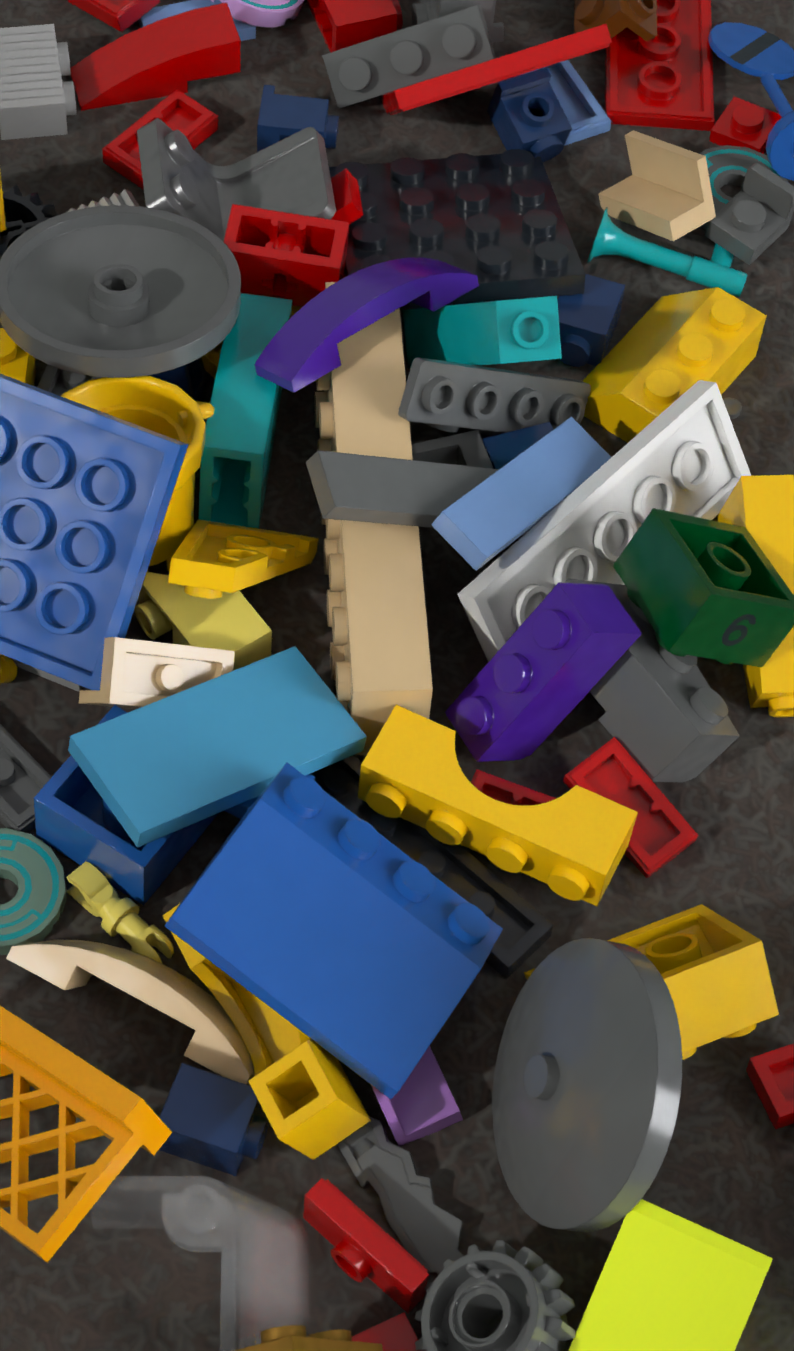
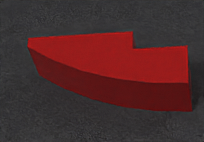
M227 2L183 12L125 34L94 51L70 68V76L81 111L165 97L176 89L183 93H188V81L240 73L241 40Z

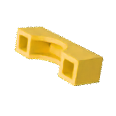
M395 705L361 764L358 790L359 799L367 802L374 811L385 817H401L425 828L431 836L448 845L460 844L487 856L492 864L504 871L511 873L522 872L542 881L563 898L574 901L583 900L598 907L629 845L637 811L578 785L562 796L538 805H512L495 800L473 786L462 772L455 752V730Z
M180 904L163 915L166 922ZM171 932L189 968L215 996L239 1032L254 1067V1077L248 1082L280 1141L314 1160L371 1121L335 1056Z

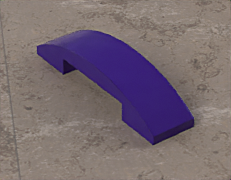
M409 257L394 259L361 269L326 288L298 310L265 347L254 364L258 376L294 393L341 366L337 347L339 342L409 302L435 312L478 287V277L473 273L443 261L430 258Z

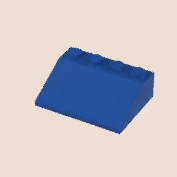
M286 762L247 810L164 925L389 1099H392L399 1092L478 975L503 928L488 918L481 909L466 901L435 877L424 865L405 854L378 833L371 824L360 819L326 793L315 781L304 776L288 762Z

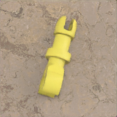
M85 861L66 877L69 883L73 884L66 892L92 915L101 917L103 919L101 927L111 937L119 934L132 946V952L151 958L161 964L162 961L152 946H155L168 959L172 958L174 948L169 938L155 925L149 926L138 916L139 906L130 898L120 899L106 877L95 866Z

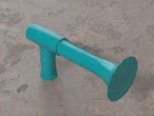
M608 207L605 209L587 261L588 264L593 258L601 255H618L686 277L688 281L709 288L719 287L736 297H740L748 275L745 272L730 268L734 255L716 243L711 260H707L695 255L692 257L634 237L622 231L612 222L608 216Z

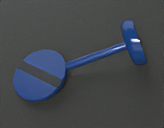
M732 22L715 25L708 36L710 48L720 59L733 68L749 75L760 77L763 87L781 116V119L776 122L768 134L766 152L770 165L778 175L794 181V111L776 81L794 76V50L774 34L758 27Z

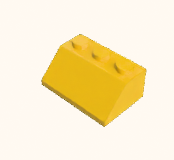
M719 287L662 296L604 357L602 362L583 380V382L591 385L584 416L628 443L698 380L717 382L722 395L756 357L767 315Z
M703 904L607 940L626 944L637 949L654 964L669 989L678 1018L682 1060L692 1056L696 1052L697 1047L722 1037L736 1038L752 1032L756 1028L757 1023L779 1015L762 940ZM536 968L524 972L527 980Z

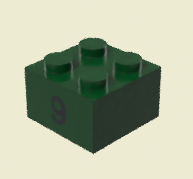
M653 508L613 565L628 589L627 595L629 599L642 610L656 631L655 638L665 650L676 656L684 657L691 655L714 659L728 665L738 663L763 667L794 626V595L745 527Z

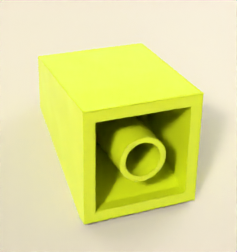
M641 1199L624 1218L568 1351H735L773 1258Z

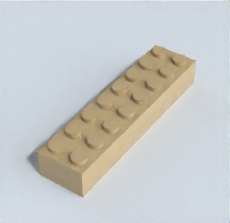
M325 282V289L336 282ZM399 308L339 342L337 347L341 366L315 380L317 391L324 390V392H315L314 395L315 427L320 430L317 451L413 460L410 422L398 414L406 387ZM321 515V524L326 525V538H324L323 546L324 573L329 575L330 589H327L328 627H332L333 642H330L331 680H336L335 697L337 701L343 705L367 736L364 750L355 755H367L395 705L428 719L430 715L433 686L419 527L323 519Z

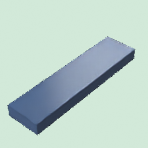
M571 416L443 510L431 525L477 571L543 519L605 464L611 456Z

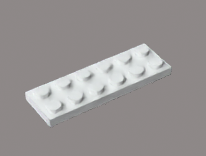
M698 380L457 594L488 662L558 583H564L567 579L625 585L613 565L653 508L712 520L719 514L740 477L751 476L717 382Z

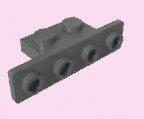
M417 357L412 362L398 414L408 421L425 423L439 430L456 433L459 427H464L471 431L478 430L479 434L490 437L500 435L501 432L507 433L550 422L554 430L571 416L579 425L581 424L588 396L590 395L591 385L581 380Z

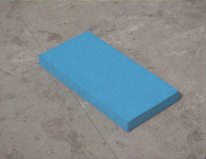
M294 646L70 736L68 751L138 848L259 796L286 762L306 776L362 752L367 736L343 705L337 701L335 695L297 647Z

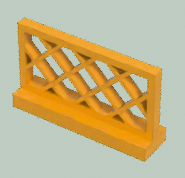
M0 1006V1077L13 1074V1097L0 1100V1120L12 1117V1141L0 1144V1164L11 1161V1187L0 1189V1228L48 1263L139 1148H143L154 1156L172 1132L140 1096ZM30 1086L36 1090L30 1092ZM58 1104L59 1128L29 1136L30 1111ZM76 1117L82 1120V1122L76 1123ZM103 1135L112 1141L94 1164L75 1169L76 1143ZM59 1148L58 1174L28 1182L29 1156ZM58 1194V1209L37 1234L28 1228V1201ZM10 1207V1214L2 1208Z

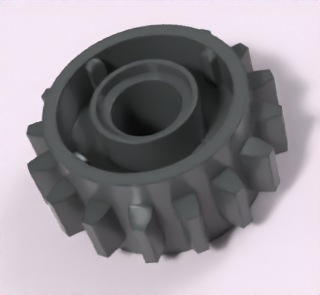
M497 1240L492 1251H484L476 1244L468 1246V1255L454 1262L447 1259L443 1263L444 1270L433 1283L428 1282L424 1289L427 1295L423 1309L415 1314V1320L421 1323L423 1337L415 1342V1347L417 1351H564L567 1340L575 1338L576 1330L568 1325L566 1313L575 1307L574 1301L558 1289L564 1280L563 1277L548 1264H543L544 1260L529 1248L524 1246L518 1252L505 1241ZM503 1313L499 1328L492 1335L486 1337L490 1322L498 1314Z

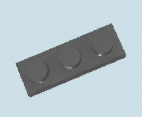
M476 5L324 54L322 57L339 109L495 59L496 55L481 5Z

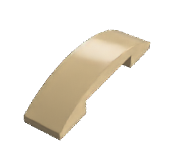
M48 940L11 947L6 959L63 990L85 986L91 976L94 975L196 1030L184 1056L222 1077L251 1086L248 1081L255 1074L253 1063L233 1022L217 1000L173 969L127 949L83 940Z

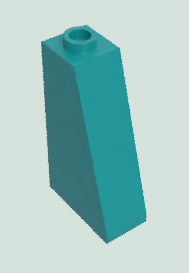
M241 293L238 318L222 344L210 402L214 407V414L207 418L205 446L200 469V520L260 529L282 387L258 376L254 364L275 334L291 318L292 300Z
M557 296L443 306L435 312L427 308L402 310L407 368H411L413 360L417 357L468 365L562 359Z

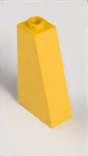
M794 475L741 476L717 515L718 522L745 527L794 595ZM793 626L763 667L743 664L750 708L768 707L769 716L772 717L794 716Z

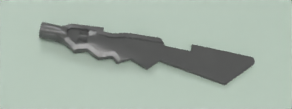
M369 1117L370 1122L337 1145L361 1187L363 1188L370 1183L378 1193L386 1220L406 1251L428 1269V1273H437L439 1275L444 1270L443 1263L447 1259L454 1262L464 1256L459 1252L463 1221L435 1205L432 1180L428 1177L418 1176L412 1154L389 1143L383 1122ZM503 1313L498 1314L490 1322L486 1337L492 1335L499 1328Z

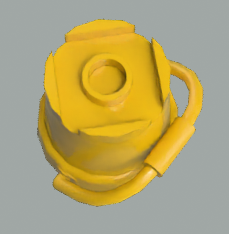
M152 376L102 377L88 380L64 392L61 397L189 444L149 566L167 560V569L169 571L171 557L194 526L195 472L200 467L205 446L206 424L204 419L213 416L214 407L207 402L195 401L179 386Z

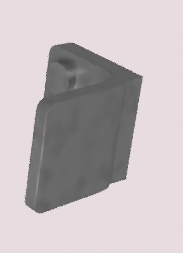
M159 118L137 130L146 207L186 217L209 229L222 241H224L232 204L331 219L335 214L336 206L324 138L313 127H307L229 166H215L206 162L192 149L190 142L181 131H173Z

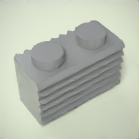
M54 24L0 28L1 140L68 134L66 116L77 115L73 81L62 82V76L71 75L67 42L57 43Z

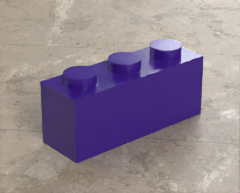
M558 583L445 713L476 762L521 760L532 755L642 633L609 585Z

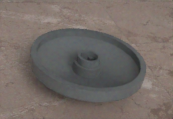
M109 205L63 213L47 219L24 232L7 248L0 259V322L6 333L20 348L36 359L48 365L77 374L95 377L127 378L157 374L189 364L213 350L224 340L236 323L240 311L241 274L238 263L228 246L213 232L197 222L159 209L141 206Z
M582 938L558 947L529 976L512 1007L502 1035L494 1073L492 1099L493 1131L497 1156L504 1179L516 1202L533 1220L550 1228L592 1232L607 1228L621 1220L638 1204L651 1186L662 1165L673 1135L682 1084V1046L678 1018L669 989L661 974L643 953L631 946L601 939Z

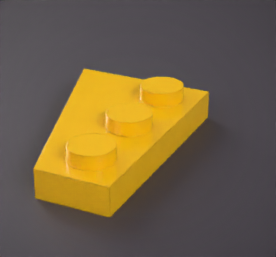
M198 519L171 557L168 583L184 585V592L194 597L220 598L223 592L234 593L311 564L317 553L319 538Z

